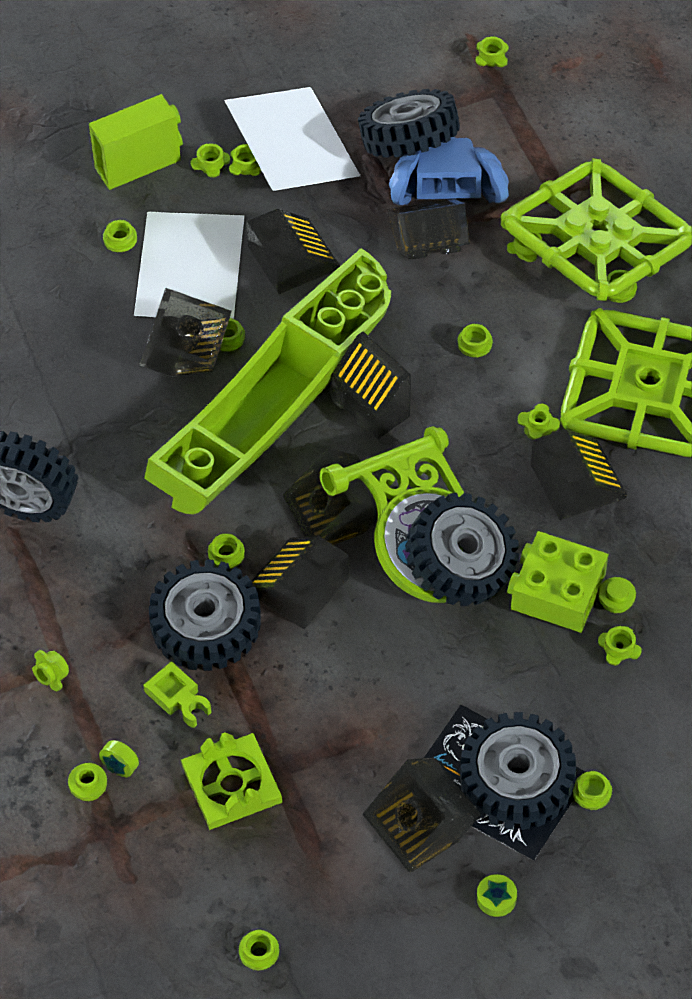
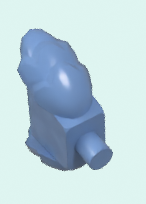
M450 137V141L447 143L441 142V146L437 148L429 147V151L422 153L419 150L416 151L415 155L408 156V153H405L400 157L395 165L389 186L391 189V200L397 205H408L416 192L417 199L481 198L482 193L489 203H501L506 201L509 196V180L502 169L500 161L492 152L482 147H473L472 141L468 138Z

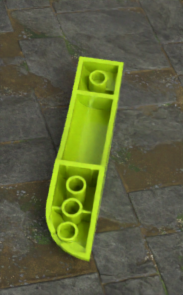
M360 248L287 312L278 327L225 388L192 421L148 459L144 479L173 497L171 508L185 514H196L203 510L289 428L347 363L359 343L362 344L380 322L388 309L391 290H389L386 282V272L368 252Z

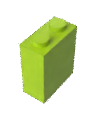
M162 94L89 123L94 166L109 190L181 161L180 146L183 145V141L177 125L181 123L180 115L175 105H169Z

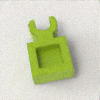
M172 661L143 685L144 692L170 716L179 709L182 712L184 722L189 727L195 728L197 726L196 717L191 713L193 710L201 709L207 715L212 713L208 699L195 695L198 693V685Z

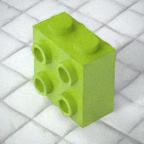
M538 531L533 543H526L520 558V564H523L520 573L514 572L511 576L507 593L512 595L511 610L582 633L598 595L599 587L605 578L609 554Z

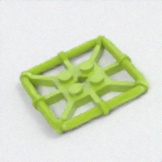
M592 158L590 162L580 164L554 181L548 180L540 185L538 191L511 206L501 214L502 228L540 256L544 265L548 268L554 267L585 292L595 296L598 301H606L607 298L621 293L645 276L651 277L659 272L662 265L692 245V226H689L683 219L654 199V194L648 189L642 190L614 168L602 163L601 159ZM590 175L591 197L579 205L561 193L566 188ZM601 177L625 193L633 201L619 209L602 197ZM545 201L563 213L556 219L522 216ZM646 209L672 229L643 227L633 220L632 217ZM532 232L553 234L563 241L564 244L558 248L555 246L550 247ZM640 242L668 245L653 256H644L634 248ZM578 253L595 266V281L570 263L567 258ZM620 256L634 267L611 283H608L606 264Z
M601 308L592 311L584 326L576 357L571 360L569 365L571 375L561 406L560 424L563 428L582 435L628 444L627 448L634 450L637 447H642L678 456L692 457V423L680 409L682 396L692 397V381H687L689 369L692 368V352L685 355L663 350L667 336L692 341V327L672 323L669 318L665 317L657 320L615 310H603ZM615 325L656 333L653 348L629 343ZM598 330H602L619 352L616 365L589 360ZM590 375L612 380L609 392L576 407L584 377ZM647 376H652L656 384L648 385L641 380H646ZM612 406L636 411L631 431L585 421V419ZM645 414L670 418L689 443L641 433Z

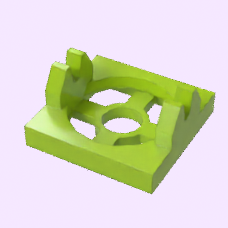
M226 732L221 733L218 742L214 743L211 738H208L200 747V753L181 759L182 768L209 830L282 803V795L253 733L238 739H234L233 735ZM232 755L244 757L256 767L242 772L239 769L232 768L227 757ZM216 762L220 771L216 782L203 786L204 772L211 763ZM228 775H236L242 779L243 785L237 791L228 792L221 787V781ZM261 779L258 791L251 788L247 789V784ZM221 795L228 798V801L225 805H222L210 798Z

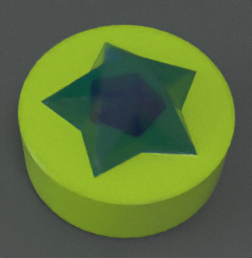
M108 741L99 753L100 760L111 773L121 777H130L139 766V760L135 752L120 741Z
M494 874L485 877L479 883L477 888V904L485 914L501 917L509 914L514 909L517 900V888L511 879L504 875Z

